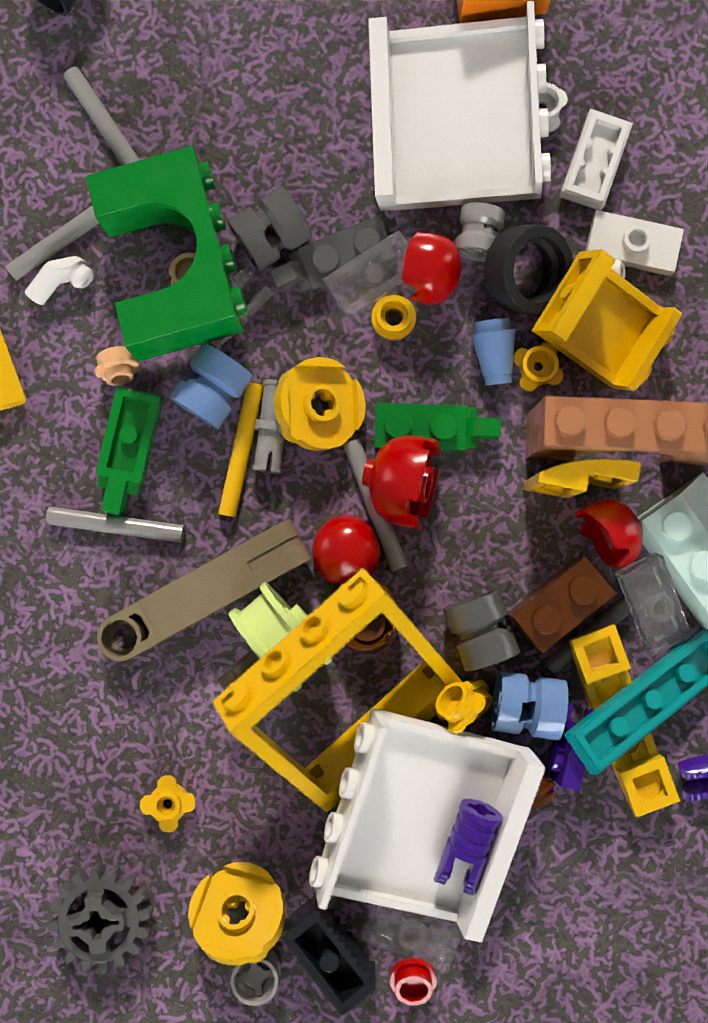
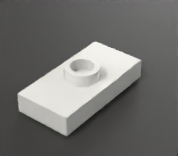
M590 109L559 197L601 211L605 206L633 123Z
M596 210L592 217L585 251L603 249L614 259L622 261L626 267L671 276L676 270L684 229Z

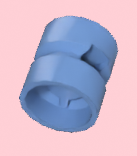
M204 343L190 363L193 371L192 375L182 376L168 397L197 418L219 430L232 411L229 400L241 397L253 379V375L231 357Z
M500 670L494 687L491 729L493 731L519 735L526 728L532 737L558 741L563 734L567 718V681L538 676L534 682H530L526 674ZM523 702L527 703V709L522 708Z

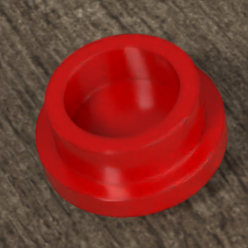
M408 958L399 961L393 966L390 971V986L399 1001L407 1005H420L427 1002L432 996V992L437 984L435 969L430 963L418 958Z

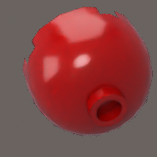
M403 435L393 438L383 445L378 451L375 460L368 459L366 461L362 475V485L369 487V499L374 510L387 522L415 530L423 528L418 516L428 518L434 499L439 469L431 467V456H440L439 440L422 436Z

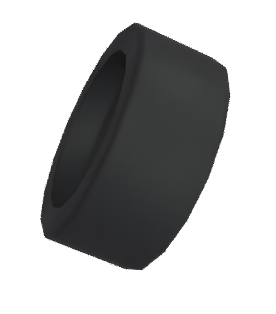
M541 224L520 225L508 228L493 240L486 253L483 269L485 286L493 302L505 311L521 314H541L573 263L572 251L565 237L555 228ZM527 242H532L537 246L543 262L541 283L536 292L530 297H524L520 294L515 284L513 271L516 256L521 247Z

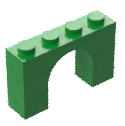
M193 145L86 176L95 218L109 238L152 225L174 224L191 231L197 239L194 261L187 273L179 281L167 288L115 303L124 345L138 362L244 332L241 316L248 314L245 298L240 286L233 288L230 273L237 271L234 255L230 244L222 245L219 232L227 230L219 202L212 203L209 194L210 190L216 189L214 177L209 162L200 163Z

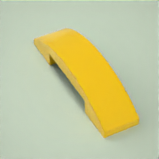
M615 624L607 625L569 640L583 691L591 709H597L631 682L628 673L631 667ZM651 732L611 764L636 818L680 802L665 758L658 753Z

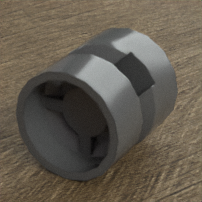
M282 186L260 199L258 210L248 207L227 221L239 245L259 272L279 260L283 248L293 251L313 237L310 227L299 207ZM268 226L272 233L268 236H264L262 232L266 230Z
M499 589L474 596L442 609L451 634L458 635L461 638L456 649L464 671L484 668L507 660L521 652L513 627L504 625L502 622L507 615V611Z

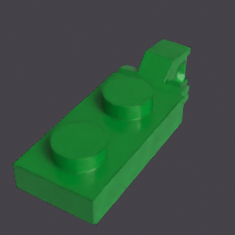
M119 386L115 390L95 473L99 476L97 487L106 489L101 511L107 514L124 517L129 495L139 496L141 485L144 486L164 401L161 395Z
M376 403L374 449L380 450L383 445L393 438L410 435L439 440L440 448L443 452L475 450L477 439L498 440V437H501V418H477V408H466V405Z

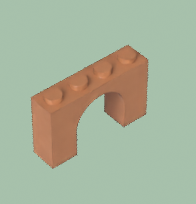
M545 396L527 413L525 458L571 460L586 453L635 451L660 453V464L705 466L708 465V403Z

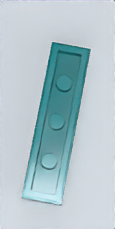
M706 628L690 635L564 733V736L590 775L600 774L708 686V631Z

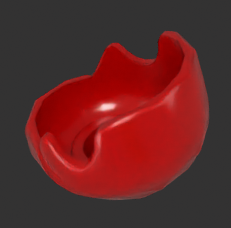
M417 232L410 240L404 256L402 280L417 291V294L410 295V299L425 305H440L458 286L462 271L461 257L455 243L449 238L433 233Z
M604 499L593 502L575 513L577 518L586 517L585 523L580 529V534L593 539L594 548L605 564L619 568L637 559L642 549L643 529L639 519L628 505L615 499Z
M343 514L329 518L316 532L313 540L312 556L315 569L328 583L338 586L345 584L362 568L372 577L380 562V541L376 531L362 517Z

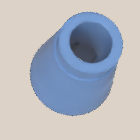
M510 318L475 322V334H471L482 375L485 379V386L511 383L516 329H511Z

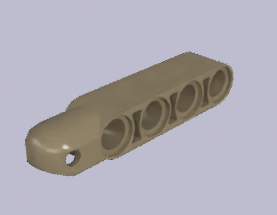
M285 520L105 619L97 632L99 648L106 657L113 661H125L134 658L171 638L177 632H182L211 616L217 610H222L251 594L262 583L267 582L269 584L313 558L299 538V533L292 520ZM123 624L131 625L137 635L136 644L129 649L118 647L113 639L116 628Z

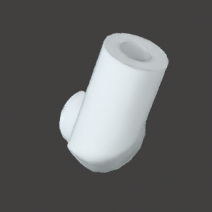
M77 256L52 260L44 264L26 288L25 293L35 303L44 305L59 284L71 282L76 288L88 286L93 280V271L86 266L85 260Z

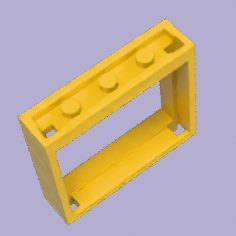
M364 568L343 584L314 612L305 617L296 628L273 648L268 650L260 660L212 701L232 735L326 813L341 800L339 795L341 777L347 767L352 768L357 753L354 749L355 736L359 725L362 722L367 723L371 709L306 768L256 727V723L381 612L425 661L372 708L428 722L437 714L435 705L440 692L453 682L462 683V680Z

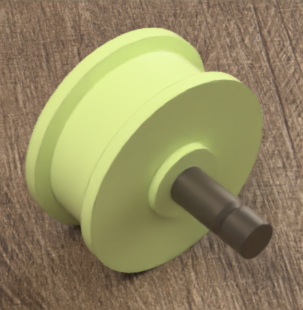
M267 582L259 586L262 594L242 611L234 608L228 613L233 624L246 640L251 650L231 667V670H227L217 679L224 690L308 616L298 604L291 608ZM330 657L324 664L328 665L330 662H332V657ZM302 683L293 691L297 692L298 690H300L302 688Z

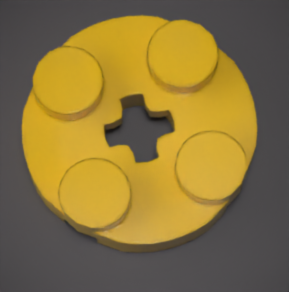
M325 357L310 358L282 374L274 395V411L280 425L281 434L287 441L297 443L302 448L308 450L326 451L343 445L352 437L354 431L359 430L366 410L364 392L358 380H352L350 375L343 370L346 367L340 362ZM316 393H320L322 401L329 403V409L323 411L321 416L311 406V400L315 399Z
M233 862L225 865V869L217 872L214 876L209 874L199 883L190 901L188 911L189 923L197 943L211 959L226 965H242L248 962L257 963L267 956L269 950L276 944L283 931L286 919L284 897L274 879L265 869L252 863ZM239 901L246 902L245 909L249 912L247 918L241 920L238 924H232V920L226 915V911L228 908H236Z

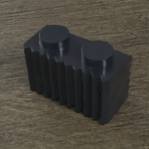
M316 894L285 919L280 938L340 1015L346 1014L375 990V961H369V954L363 953V946H358V939L352 938V931H346V924H341L340 917L334 916V909H328V905L326 909L319 908Z

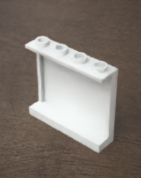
M527 1L526 17L395 31H389L387 17L368 19L375 198L380 211L455 206L473 202L492 203L540 199L542 182L551 181L550 153H541L540 138L548 137L549 120L548 108L539 109L538 93H546L547 84L546 64H537L536 49H544V20H535L534 1Z
M372 708L367 723L362 722L358 727L354 742V749L357 753L352 768L347 767L342 774L339 786L341 800L337 812H331L327 818L324 831L326 844L322 856H316L311 866L309 884L315 889L318 906L321 909H326L330 897L333 895L455 921L464 939L482 942L544 774L545 766L528 747L465 731L453 734L446 726ZM463 799H475L497 809L502 815L501 823L496 829L494 839H492V845L488 851L489 856L473 896L462 891L466 870L469 869L470 863L461 861L458 858L454 860L451 876L445 885L433 880L447 839L451 836L453 825L456 824V817L458 812H460L459 806Z

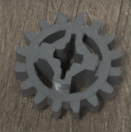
M101 863L95 864L90 871V876L83 869L78 870L72 876L73 883L65 881L57 890L62 898H56L49 906V910L58 914V916L54 917L47 924V929L59 931L60 936L52 946L54 949L63 946L68 948L69 952L64 960L67 964L76 957L82 959V972H87L93 962L98 963L101 974L108 971L112 960L120 968L124 967L130 958L129 953L137 956L144 945L141 938H147L152 930V925L143 920L150 918L154 911V906L142 905L141 902L149 890L147 887L138 890L134 889L132 885L137 877L135 873L129 875L125 880L119 877L121 872L120 865L116 864L109 874H104ZM87 891V896L84 899L85 906L73 909L76 898L81 893ZM112 891L118 894L124 901L118 898ZM95 911H99L100 918H93ZM101 919H108L109 922L106 925H102ZM126 926H130L128 935L122 941L115 944L116 931H123Z

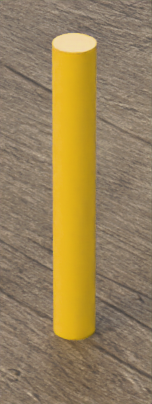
M250 382L245 389L219 507V515L236 518L255 432V420L258 418L264 386L261 384Z

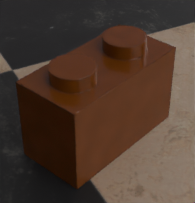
M577 557L508 611L506 616L533 650L544 653L616 593L587 557Z

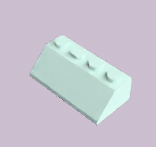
M702 472L637 518L642 524L643 545L703 629L706 628L708 631V478Z

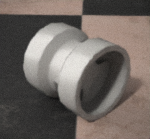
M481 202L467 203L462 206L459 221L463 228L462 233L456 237L455 242L461 258L485 262L489 247L498 236V232L504 228L506 212L502 208Z
M272 947L267 956L260 962L235 965L231 975V988L240 1002L249 1006H260L267 1003L275 995L281 973V959L278 952Z

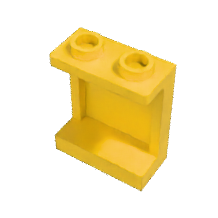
M603 249L579 252L532 331L611 388L635 391L650 376L652 371L651 365L662 347L667 345L673 338L676 331L675 326L681 318L682 312L675 307L659 306L611 268L616 260Z

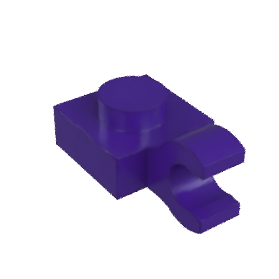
M569 702L564 728L565 733L577 724L571 720L574 705ZM586 707L583 719L594 710ZM563 733L559 744L554 743L549 751L547 768L551 771L550 778L558 785L579 791L585 766Z

